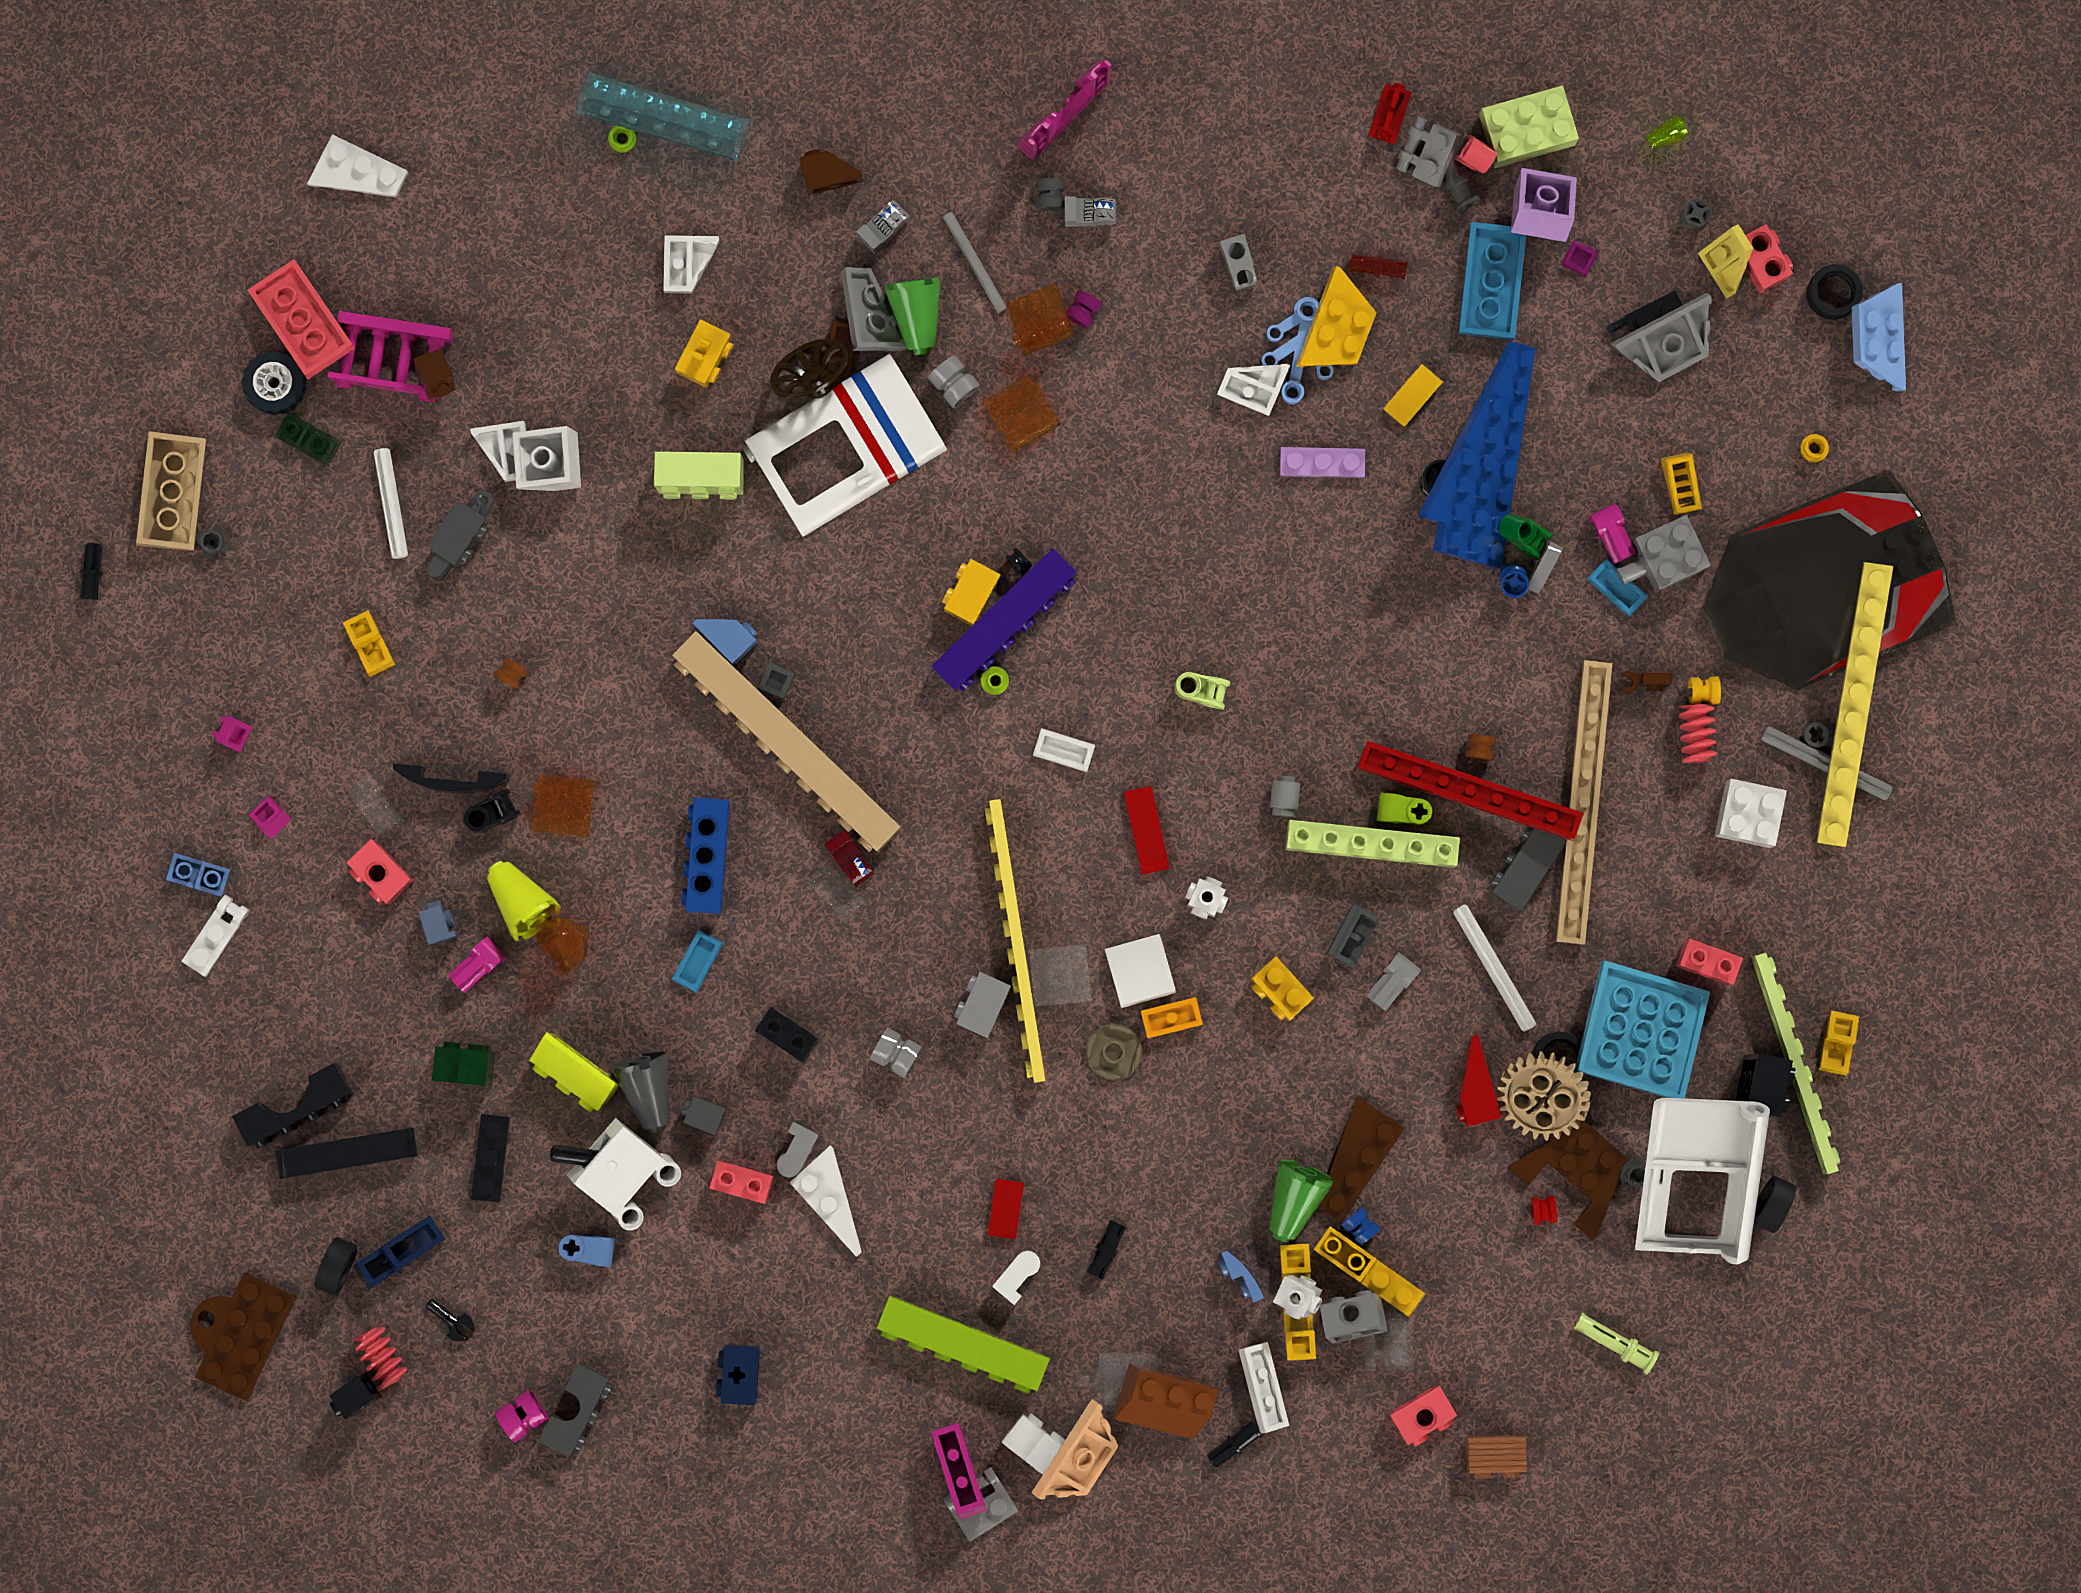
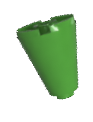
M940 277L932 278V282L931 278L884 285L907 350H913L914 355L931 353L930 347L936 346Z
M1288 1159L1280 1160L1278 1165L1269 1230L1273 1232L1272 1236L1282 1242H1289V1239L1295 1240L1333 1184L1331 1177L1311 1166H1309V1169L1296 1166L1297 1161Z

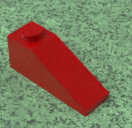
M1478 1035L1471 1036L1469 1039L1458 1097L1460 1105L1455 1106L1459 1122H1465L1466 1127L1502 1118Z

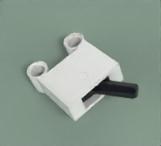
M617 1118L612 1121L589 1149L553 1145L550 1150V1160L552 1162L574 1164V1167L567 1174L570 1180L609 1211L625 1230L637 1229L643 1222V1212L631 1198L651 1174L661 1185L667 1187L675 1185L681 1177L680 1167L669 1155L657 1152ZM664 1166H670L668 1172L660 1174ZM632 1209L630 1216L622 1218L625 1211Z

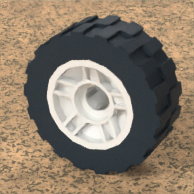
M266 351L264 354L256 355L257 357L253 360L251 359L248 362L249 365L243 371L242 384L244 388L242 389L247 396V400L256 409L266 414L288 413L287 411L294 410L296 405L302 402V397L304 393L306 394L307 389L305 387L307 380L300 367L290 355H285L280 351ZM273 377L279 380V385L276 388L269 386V383L273 381Z

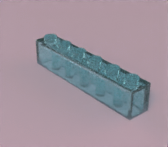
M593 72L588 73L578 98L577 114L736 162H738L748 138L750 119Z

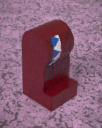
M846 829L825 843L832 856L848 875L855 887L874 875Z

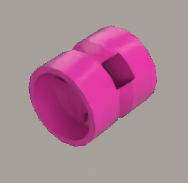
M529 1389L515 1398L514 1405L508 1403L495 1412L501 1427L514 1443L529 1434L530 1427L536 1429L549 1420L546 1411L541 1407L538 1399ZM522 1411H525L527 1414L525 1418L521 1414Z

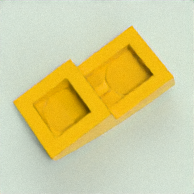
M1421 364L1383 409L1405 427L1441 386L1443 381Z
M369 610L343 622L350 640L370 677L396 665Z
M1830 1011L1818 1070L1844 1076L1849 1073L1852 1047L1856 1042L1859 1016Z

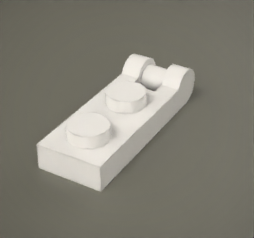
M224 895L181 962L207 977L250 910L243 905L241 907L233 903L232 898ZM225 912L233 916L230 924L222 919Z

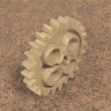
M1540 1051L1538 1059H1535L1531 1053H1528L1526 1062L1521 1057H1518L1516 1065L1509 1064L1507 1072H1503L1502 1081L1499 1082L1497 1090L1501 1092L1498 1093L1497 1100L1502 1102L1499 1110L1508 1111L1505 1120H1515L1513 1129L1522 1126L1524 1127L1522 1135H1526L1530 1130L1533 1132L1534 1139L1541 1133L1545 1140L1548 1141L1551 1133L1557 1139H1560L1561 1131L1569 1136L1572 1127L1575 1129L1579 1128L1581 1121H1585L1586 1111H1589L1590 1102L1588 1101L1590 1100L1591 1092L1586 1091L1589 1082L1581 1081L1584 1073L1573 1072L1575 1063L1567 1067L1564 1065L1566 1057H1562L1558 1062L1555 1061L1554 1053H1551L1549 1059H1545L1543 1052ZM1539 1075L1544 1076V1077H1546L1548 1080H1546V1081L1540 1080V1079H1538L1537 1076H1539ZM1557 1080H1560V1081H1561V1082H1559L1558 1084H1556V1085H1554V1086L1552 1087V1085H1553ZM1518 1094H1526L1529 1098H1522ZM1558 1094H1566L1570 1098L1565 1099L1560 1097ZM1536 1105V1108L1533 1111L1528 1112L1529 1109ZM1540 1112H1547L1551 1116H1543Z

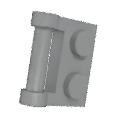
M992 1467L984 1471L985 1474L978 1478L981 1490L990 1484L995 1489L994 1492L984 1498L988 1511L960 1520L956 1514L950 1493L942 1497L969 1542L1018 1512L1017 1507Z

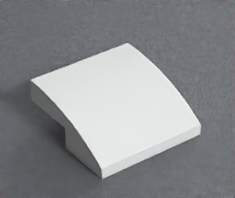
M1160 934L1105 949L1121 1008L1176 993Z

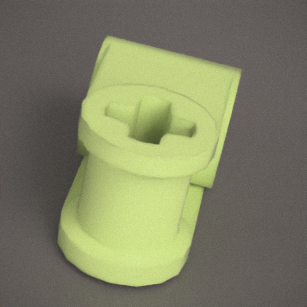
M1186 672L1176 679L1174 690L1182 699L1224 710L1223 700L1226 688L1230 686L1231 682L1218 677ZM1183 679L1192 680L1195 684L1194 692H1183L1180 687L1181 681ZM1217 687L1215 698H1213L1215 688Z

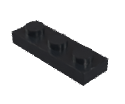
M481 1114L471 1194L472 1200L500 1203L511 1117Z

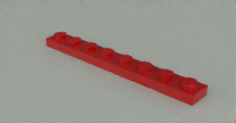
M1367 741L1358 765L1359 770L1573 842L1584 816L1583 812Z

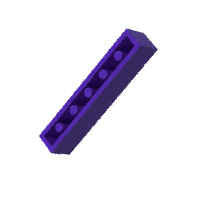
M1052 548L931 666L932 670L955 693L959 689L963 692L974 683L975 679L972 676L981 669L984 672L996 661L993 656L1000 649L1005 652L1015 643L1014 635L1020 630L1025 633L1036 622L1033 617L1040 610L1046 613L1056 603L1053 598L1060 591L1065 594L1074 586L1076 581L1073 578L1077 575V572Z

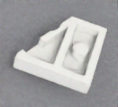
M665 236L664 293L693 294L720 243L719 236Z

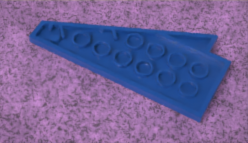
M1518 342L1507 343L1426 498L1418 517L1437 523L1433 551L1490 568H1502L1506 539L1500 534L1499 524L1502 518L1510 514L1536 348Z

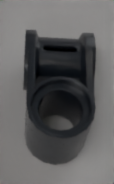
M509 789L502 790L485 801L470 807L464 814V823L467 828L474 833L480 834L519 817L521 813L515 809L509 797ZM500 802L503 803V805H504V807H505V809H506V813L504 812V810H503V808H502ZM478 812L485 815L484 824L480 827H473L470 823L472 815Z

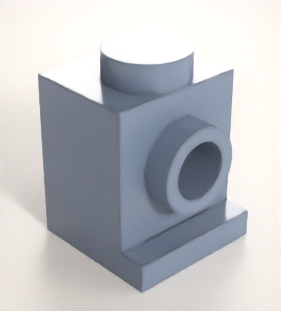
M440 900L424 905L425 910L418 912L428 945L433 946L459 937L457 931H451L450 927L454 926L450 910L445 911Z

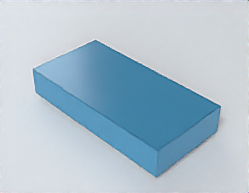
M1606 558L1587 580L1629 617L1648 595L1632 581L1622 585L1616 572L1618 568Z
M698 929L671 980L697 993L723 942Z

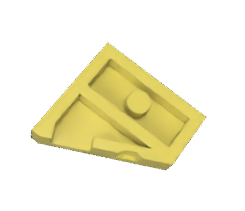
M1739 224L1730 228L1698 253L1726 299L1737 292L1753 250L1751 243Z

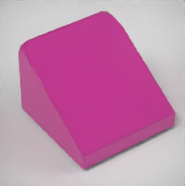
M270 796L266 797L249 814V817L262 832L271 839L292 820Z

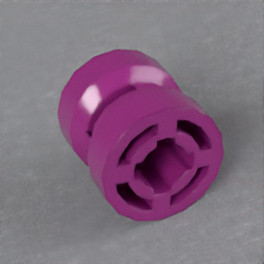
M1078 290L1074 297L1075 302L1073 306L1068 307L1064 316L1079 326L1088 329L1092 323L1093 314L1099 311L1102 303L1092 295Z

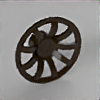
M819 339L803 344L778 362L770 377L771 388L777 395L784 398H800L805 396L813 399L821 398L832 390L834 386L833 381L845 369L849 359L848 350L842 342L835 339ZM824 346H832L826 351L821 361L822 348ZM811 348H814L813 365H810L803 353ZM835 352H841L842 357H835L830 360ZM797 356L804 370L788 362ZM840 364L834 374L829 372L833 365ZM783 370L789 371L794 374L783 375L778 378L780 372ZM791 382L785 390L780 389L779 386L782 383ZM798 386L805 389L803 392L792 393L793 389Z

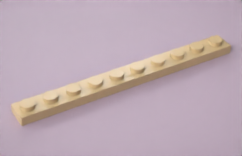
M1584 660L1582 665L1569 808L1583 812L1584 816L1575 841L1567 840L1565 843L1555 941L1560 943L1585 945L1613 663Z

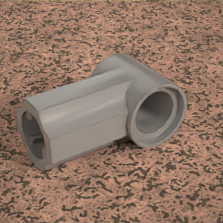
M1398 952L1394 956L1393 961L1384 969V974L1371 988L1366 997L1379 1008L1386 1011L1401 991L1412 983L1421 969Z

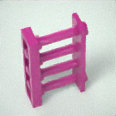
M339 311L337 322L341 327H344L346 336L354 347H356L357 335L361 334V330L372 331L374 341L368 376L351 375L354 349L342 357L340 373L328 371V378L335 382L334 386L351 389L352 385L409 393L418 395L419 400L435 402V398L428 400L422 386L406 384L412 347L417 339L428 340L427 344L430 345L429 353L441 349L445 343L452 344L454 333L451 328ZM389 334L400 336L399 340L402 341L395 382L379 379L385 339L389 338Z

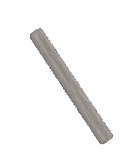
M1770 726L1764 729L1761 736L1762 741L1828 773L1831 756ZM1859 770L1856 787L1882 800L1889 798L1893 788L1891 785Z

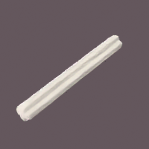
M1462 905L1453 911L1454 916L1521 1030H1530L1536 1025L1531 1013L1468 906Z

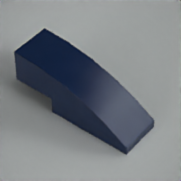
M429 1215L357 1262L353 1267L367 1289L371 1290L444 1241L445 1238Z

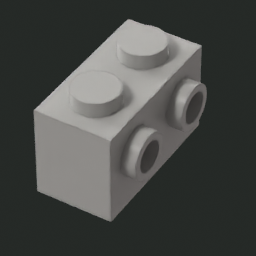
M979 972L978 977L972 975L965 990L970 995L966 1003L960 1001L954 1017L958 1018L956 1024L988 1039L1011 986L982 972Z

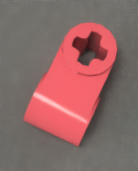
M1469 134L1467 137L1469 141L1463 147L1460 155H1456L1454 159L1473 171L1484 174L1495 160L1497 152Z

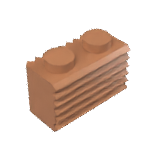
M1525 1436L1466 1437L1467 1472L1474 1473V1478H1491V1473L1502 1472L1504 1478L1520 1477V1472H1527Z

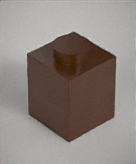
M441 349L414 358L416 374L428 400L435 397H444L450 392L455 391L454 377Z

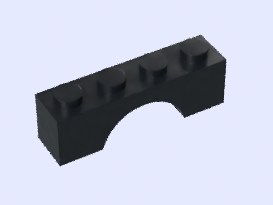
M333 1063L309 1076L307 1096L296 1109L286 1113H278L270 1110L263 1103H256L233 1115L232 1118L247 1147L256 1145L257 1149L273 1142L271 1136L279 1132L284 1136L298 1129L296 1123L307 1119L309 1123L324 1115L323 1109L331 1105L334 1109L349 1102L348 1096L354 1093L339 1064Z

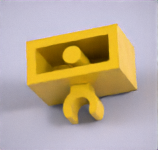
M700 319L675 367L676 373L705 388L708 387L709 383L714 384L721 372L718 365L722 357L727 359L733 349L734 344L731 343V334Z

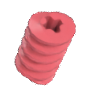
M1706 704L1679 706V708L1686 710L1678 715L1679 719L1687 721L1681 724L1679 729L1688 732L1680 737V741L1689 743V745L1681 748L1682 753L1689 755L1682 759V763L1711 762L1710 758L1718 755V752L1709 750V747L1717 744V741L1708 738L1709 735L1716 732V729L1707 726V724L1715 721V718L1707 716V713L1715 710L1714 707Z
M384 1326L375 1327L351 1340V1342L360 1341L355 1348L356 1352H366L360 1358L361 1362L371 1361L366 1371L377 1372L371 1378L372 1382H382L376 1389L377 1392L402 1379L403 1374L407 1371L406 1367H396L402 1360L401 1357H391L397 1350L396 1347L386 1348L391 1338L389 1336L380 1337L386 1330Z

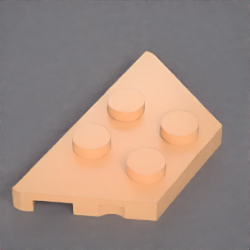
M1093 1399L1090 1401L1033 1489L1032 1494L1037 1498L1045 1499L1046 1495H1056L1058 1498L1068 1497L1072 1494L1076 1496L1087 1495L1118 1448L1115 1437L1111 1435V1427L1109 1422L1103 1418L1101 1413L1103 1408L1098 1402Z

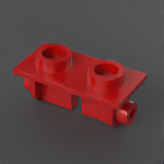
M1385 83L1368 137L1395 145L1412 93L1405 90L1403 84L1394 83L1392 86Z

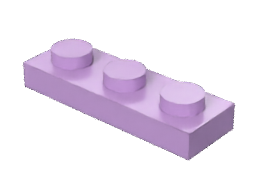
M1281 447L1280 476L1364 478L1365 449Z

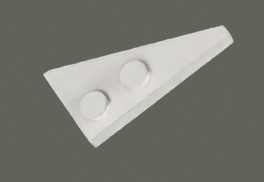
M830 1145L789 1183L857 1257L862 1251L835 1152Z

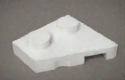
M1290 365L1228 368L1217 395L1269 416Z
M525 421L470 429L471 434L505 482L515 481L513 433L527 431Z

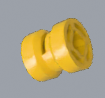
M1710 676L1706 680H1701L1699 677L1689 678L1688 688H1692V697H1689L1690 705L1701 704L1703 701L1708 702L1710 705L1720 704L1721 684L1718 676Z

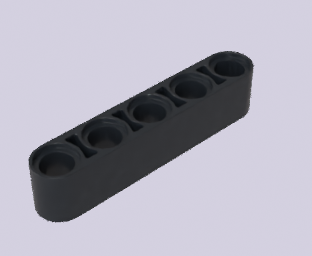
M414 1128L275 1151L279 1179L418 1156Z

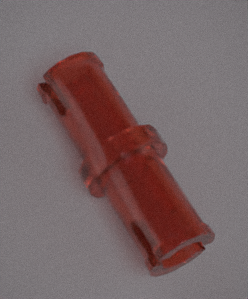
M1352 253L1349 271L1374 274L1376 278H1380V275L1405 280L1408 261L1383 259L1382 255H1377L1376 258Z

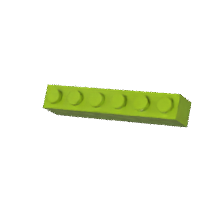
M891 1295L887 1300L877 1329L882 1331L880 1336L895 1342L898 1337L909 1341L907 1346L920 1352H923L924 1348L935 1351L934 1357L949 1363L951 1358L961 1361L960 1367L977 1373L979 1368L989 1372L988 1378L1000 1383H1004V1380L1007 1379L1015 1383V1389L1030 1394L1031 1390L1038 1391L1050 1360L1047 1356Z

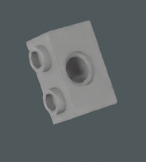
M1370 1290L1357 1292L1355 1297L1349 1299L1334 1297L1327 1300V1304L1320 1305L1325 1337L1332 1344L1388 1331L1382 1298ZM1358 1309L1359 1315L1357 1319L1348 1322V1314L1352 1310Z

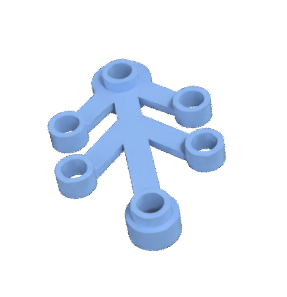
M1311 297L1300 299L1295 304L1293 315L1278 325H1271L1268 328L1266 336L1269 341L1275 343L1283 338L1285 332L1300 324L1297 336L1275 351L1265 353L1261 359L1262 366H1269L1265 363V358L1272 356L1275 359L1274 365H1277L1280 360L1294 352L1289 382H1286L1281 390L1282 399L1291 405L1299 403L1304 396V388L1300 384L1303 367H1297L1296 363L1319 302ZM1304 307H1310L1313 310V314L1305 316L1302 310ZM1272 329H1278L1280 331V336L1278 338H1272L1270 336V331ZM1315 366L1317 369L1316 373H1318L1317 376L1319 375L1321 380H1328L1332 377L1334 373L1333 366H1326L1330 369L1328 376L1321 375V367ZM1293 388L1298 392L1296 398H1290L1287 395V391Z

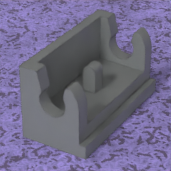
M1355 903L1352 904L1326 955L1354 969L1380 920L1379 917Z

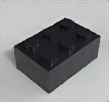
M1760 1053L1744 1055L1735 1101L1762 1103L1770 1109L1769 1118H1781L1782 1112L1786 1113L1789 1107L1790 1097L1786 1096L1788 1084L1792 1085L1796 1069L1792 1067L1793 1061Z

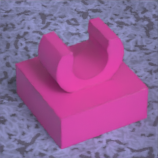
M229 715L226 718L221 717L219 721L223 724L220 731L213 732V735L216 737L215 741L240 752L252 727Z

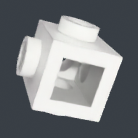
M1206 876L1205 880L1199 879L1197 884L1191 882L1185 898L1190 900L1187 906L1193 908L1192 914L1206 920L1208 915L1214 917L1216 912L1222 914L1228 900L1227 897L1223 896L1226 889L1221 888L1222 882ZM1204 892L1212 894L1213 899L1211 902H1204L1202 900Z
M1294 1275L1285 1276L1273 1303L1285 1308L1284 1313L1295 1319L1308 1317L1318 1311L1322 1302V1298H1320L1322 1290L1315 1287L1316 1282L1302 1275L1300 1278Z

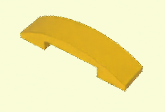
M1309 1244L1280 1245L1281 1280L1283 1281L1284 1277L1294 1275L1298 1278L1302 1275L1310 1278ZM1283 1308L1287 1361L1316 1359L1313 1313L1311 1316L1295 1319L1285 1314V1308Z

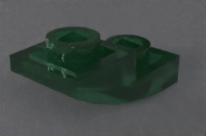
M289 412L274 436L326 466H329L342 443L337 438Z

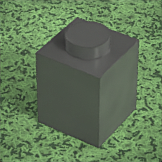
M693 1096L692 1101L686 1100L681 1116L685 1117L683 1123L717 1135L727 1108Z

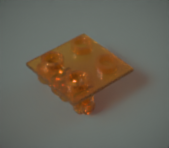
M1057 283L1006 303L1016 335L1013 336V342L1016 347H1021L1023 356L1074 336Z
M538 775V781L535 783L534 789L536 798L532 831L588 837L595 781Z

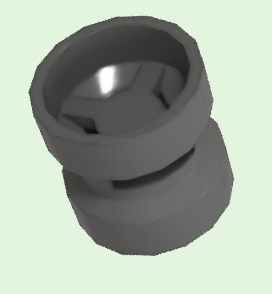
M1054 178L1037 180L1039 198L1036 200V209L1052 212L1063 211L1064 200L1062 199V192L1065 190V181Z

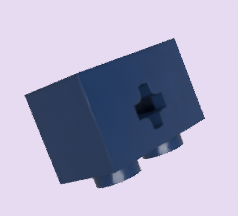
M724 1345V1350H719L718 1368H723L722 1379H717L716 1396L721 1397V1404H757L760 1346ZM736 1367H740V1371L745 1373V1377H742L739 1382H735V1377L730 1376V1372L735 1371Z

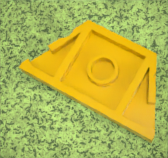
M1338 266L1332 268L1296 363L1297 367L1355 365L1359 361L1377 312Z

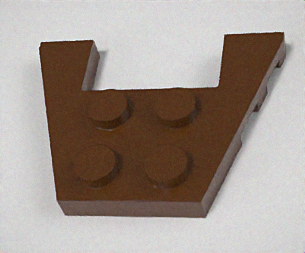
M1582 1121L1578 1129L1572 1127L1569 1136L1563 1132L1560 1139L1553 1138L1510 1164L1508 1169L1528 1185L1546 1163L1553 1167L1591 1200V1203L1574 1221L1573 1225L1594 1241L1620 1179V1170L1628 1158L1589 1124Z

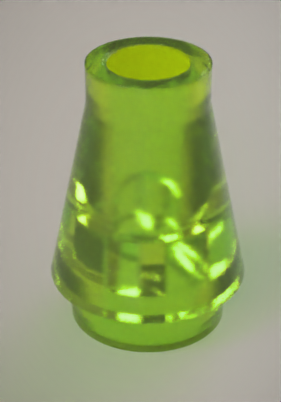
M1681 115L1675 118L1671 116L1645 136L1650 143L1651 149L1654 150L1684 141V138L1689 136V132Z

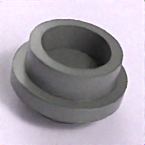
M1638 1160L1626 1162L1620 1170L1621 1182L1632 1189L1643 1186L1646 1166Z

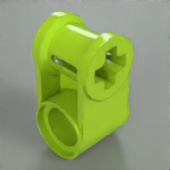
M1380 793L1376 819L1378 822L1422 825L1431 818L1432 807L1424 799L1391 793ZM1418 804H1421L1422 809L1427 811V815H1422L1421 820L1416 819V814L1411 813V809H1415Z

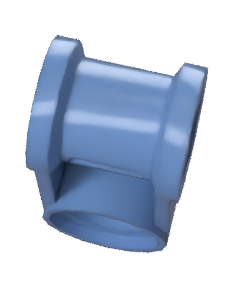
M569 1234L560 1241L558 1246L559 1253L564 1259L569 1261L611 1267L615 1238L598 1237V1235ZM571 1239L575 1240V1245L580 1246V1250L575 1251L573 1255H569V1250L564 1249V1245L569 1244Z

